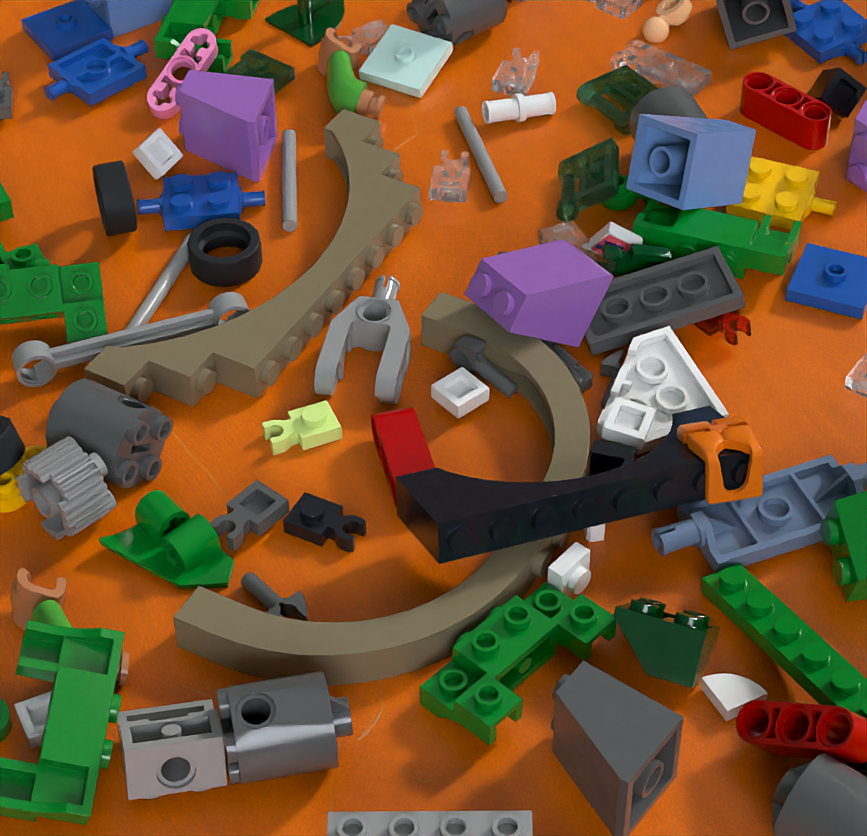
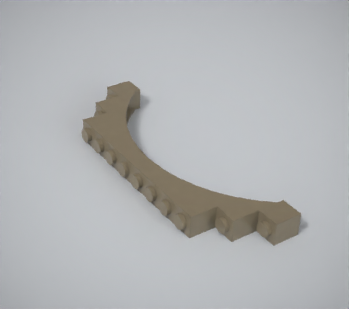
M343 109L324 128L326 158L335 161L344 178L349 193L348 204L342 223L332 242L317 262L299 279L269 301L215 327L151 344L121 348L108 344L84 368L85 378L141 402H145L150 397L151 392L156 391L194 407L205 394H209L213 390L216 382L258 399L268 386H272L277 381L285 367L291 361H295L298 358L302 348L311 338L318 336L329 318L341 310L347 298L354 291L360 289L365 278L374 269L379 268L384 257L393 247H397L401 243L403 236L412 226H416L421 220L423 206L420 204V187L402 182L403 172L400 170V154L383 148L381 122Z

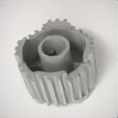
M70 436L56 442L25 461L22 468L24 473L15 478L18 483L17 488L21 491L20 495L26 503L30 500L34 501L36 508L46 518L40 524L44 527L45 532H49L51 537L55 536L56 540L66 535L68 537L74 536L107 515L117 506L114 496L107 489L108 486L103 481L104 476L108 474V470L101 457L95 452L89 455L86 452L84 453L82 448Z

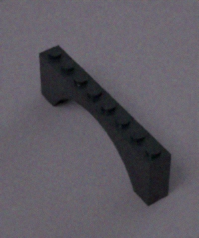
M711 406L672 414L670 432L662 443L650 453L619 468L575 479L547 482H504L467 477L437 467L396 476L397 516L439 564L705 500V462L688 448V444H683L677 438V428L683 424L707 421L711 424L712 420L725 417ZM724 449L718 454L724 488L736 490L745 482L750 455L737 450Z

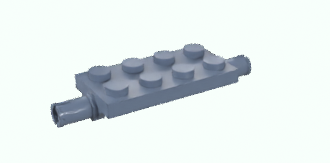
M827 455L764 475L763 493L759 497L710 504L705 499L677 506L676 516L680 521L652 529L651 538L655 549H659L658 554L660 556L695 545V547L699 548L713 571L718 572L737 563L744 567L823 541L821 522L827 516L833 502L867 490V462L855 465L854 462L839 465L832 455Z

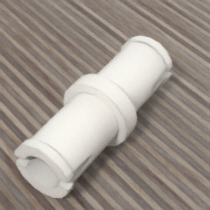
M553 92L529 96L517 93L513 94L512 98L483 101L482 116L486 124L513 119L516 122H524L527 117L554 115V112H556V99Z

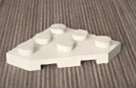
M670 326L633 337L627 357L612 386L610 397L598 419L596 432L602 442L623 445L601 438L604 423L616 396L656 408L655 418L642 450L637 449L636 455L653 450L662 443L671 430L672 414L705 406H711L725 418H728L729 413Z

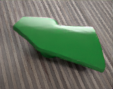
M153 490L147 493L137 504L135 510L137 525L123 532L99 538L102 546L178 588H197L198 586L203 588L228 587L235 566L234 560L222 550L219 537L210 522L201 514L190 517L180 505L162 490Z

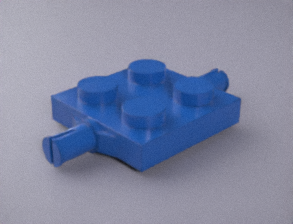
M790 0L797 31L784 35L819 64L834 57L844 55L849 56L860 66L862 63L865 64L867 62V52L860 48L862 44L867 43V20L842 0H821L812 5H806L801 0Z
M103 37L48 64L49 76L57 82L46 86L44 92L50 101L65 93H72L90 106L102 102L107 97L147 78L145 65L135 58L148 53V46L141 39L128 47L114 45Z
M222 171L213 172L208 175L190 176L178 174L173 177L163 178V192L160 198L137 199L138 215L161 213L165 231L196 229L207 221L219 218L240 219L243 207L266 206L264 190L242 193L241 188L238 186L237 173Z

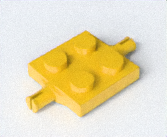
M751 156L742 203L726 205V214L757 220L759 223L762 222L764 215L772 216L771 226L791 230L795 220L803 222V219L811 211L833 217L837 201L815 197V189L818 184L820 171Z

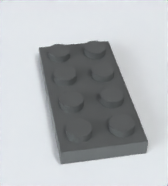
M716 246L614 278L584 338L591 355H596L630 344L633 337L667 326L675 330L744 308V295L722 252Z

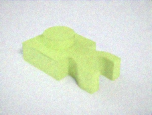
M327 400L288 411V420H270L262 423L263 436L265 440L270 439V448L273 455L283 453L295 444H300L302 450L342 439L341 425Z

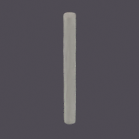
M464 106L457 107L454 110V116L494 201L502 203L508 198L506 189L467 108Z
M287 129L282 133V227L287 232H293L297 229L296 133L291 129Z
M190 234L186 236L125 330L149 323L189 261L187 242Z

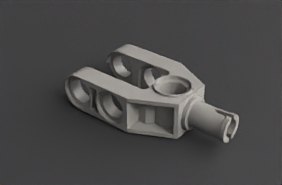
M386 275L379 276L375 281L372 297L358 296L331 320L315 369V394L333 396L338 380H343L344 361L347 352H352L354 347H362L369 351L384 350L376 375L375 397H379V401L382 403H398L411 359V334L400 302L396 300L397 293L400 290V283L396 278L389 276L387 286L383 287Z

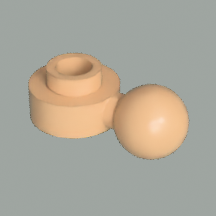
M689 0L661 1L656 9L659 17H651L643 25L642 33L644 38L653 43L665 41L669 35V25H680L689 18V13L692 10L691 2Z

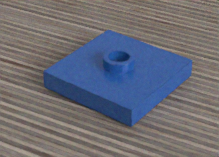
M74 0L21 19L23 30L52 61L71 54L103 37L108 41L114 39L112 28L84 0Z
M807 243L787 288L785 300L863 319L867 309V257Z

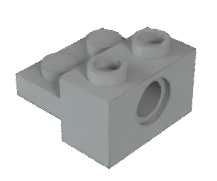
M212 699L119 712L117 729L128 800L139 798L154 799L166 794L187 791L202 792L214 787L227 786L224 735L217 709L214 710Z

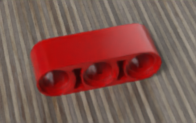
M751 72L743 77L739 109L743 116L802 148L818 150L827 145L832 110L828 105L764 72Z
M413 407L371 414V428L375 447L396 510V476L435 468Z
M753 700L745 704L738 713L736 719L738 736L743 741L775 755L815 759L818 755L826 752L841 762L858 764L867 762V719L846 708L831 705Z

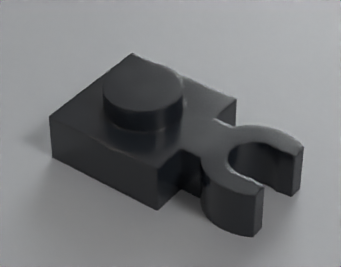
M304 492L283 520L285 533L321 547L329 538L335 541L338 548L347 552L355 550V536L349 533H355L363 537L366 535V521L363 518L355 515L343 517V506Z

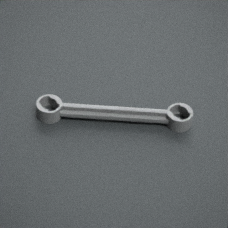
M225 292L216 296L209 303L206 310L50 348L42 341H27L13 351L11 361L17 379L22 385L40 387L49 383L55 377L58 369L92 361L108 344L121 348L179 338L215 327L250 310L241 294ZM236 310L232 315L227 316L228 319L220 320L225 313ZM42 359L39 363L33 365L34 368H23L32 360Z

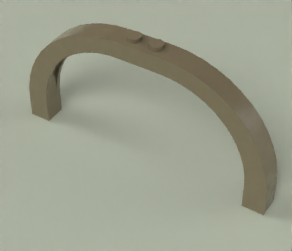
M440 292L421 315L422 345L449 355L455 349L453 344L462 336L473 337L486 343L487 346L483 353L485 359L518 385L517 392L528 401L546 428L553 456L542 482L588 476L590 422L587 407L578 384L565 364L540 339L508 332L478 305ZM571 532L495 550L487 561L468 579L440 597L404 612L363 621L312 622L289 619L259 611L198 586L173 616L177 645L216 664L268 680L317 671L324 672L327 685L364 683L399 676L422 669L452 656V647L462 634L473 631L484 622L488 614L495 607H502L515 595L522 599L538 576L541 578L545 576L551 564L553 553L557 547L563 548L566 545Z

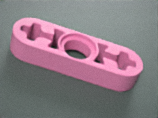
M198 28L188 33L149 89L147 102L151 113L155 117L169 119L174 117L181 109L180 106L176 105L175 93L177 85L179 83L182 84L184 80H177L173 77L176 69L188 67L191 70L206 72L217 57L218 46L216 38L210 30ZM204 42H207L208 49L200 48L196 54L195 44L201 46ZM169 94L171 103L164 102L159 106L157 99L164 100Z

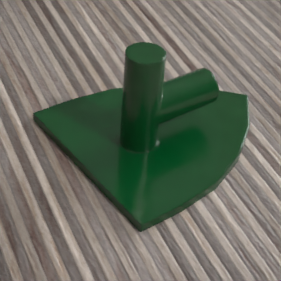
M297 0V4L275 12L265 18V21L306 45L313 47L324 38L326 29L331 27L336 31L342 23L345 14L344 0Z

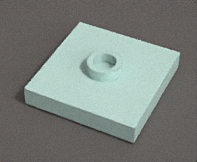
M391 24L360 68V79L422 98L453 52L452 42Z

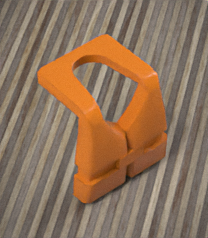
M740 416L715 419L712 420L711 424L707 421L683 424L677 428V438L683 444H688V448L705 462V499L708 503H724L762 495L763 449L753 430ZM724 449L737 450L750 455L745 482L736 490L724 488L718 454Z

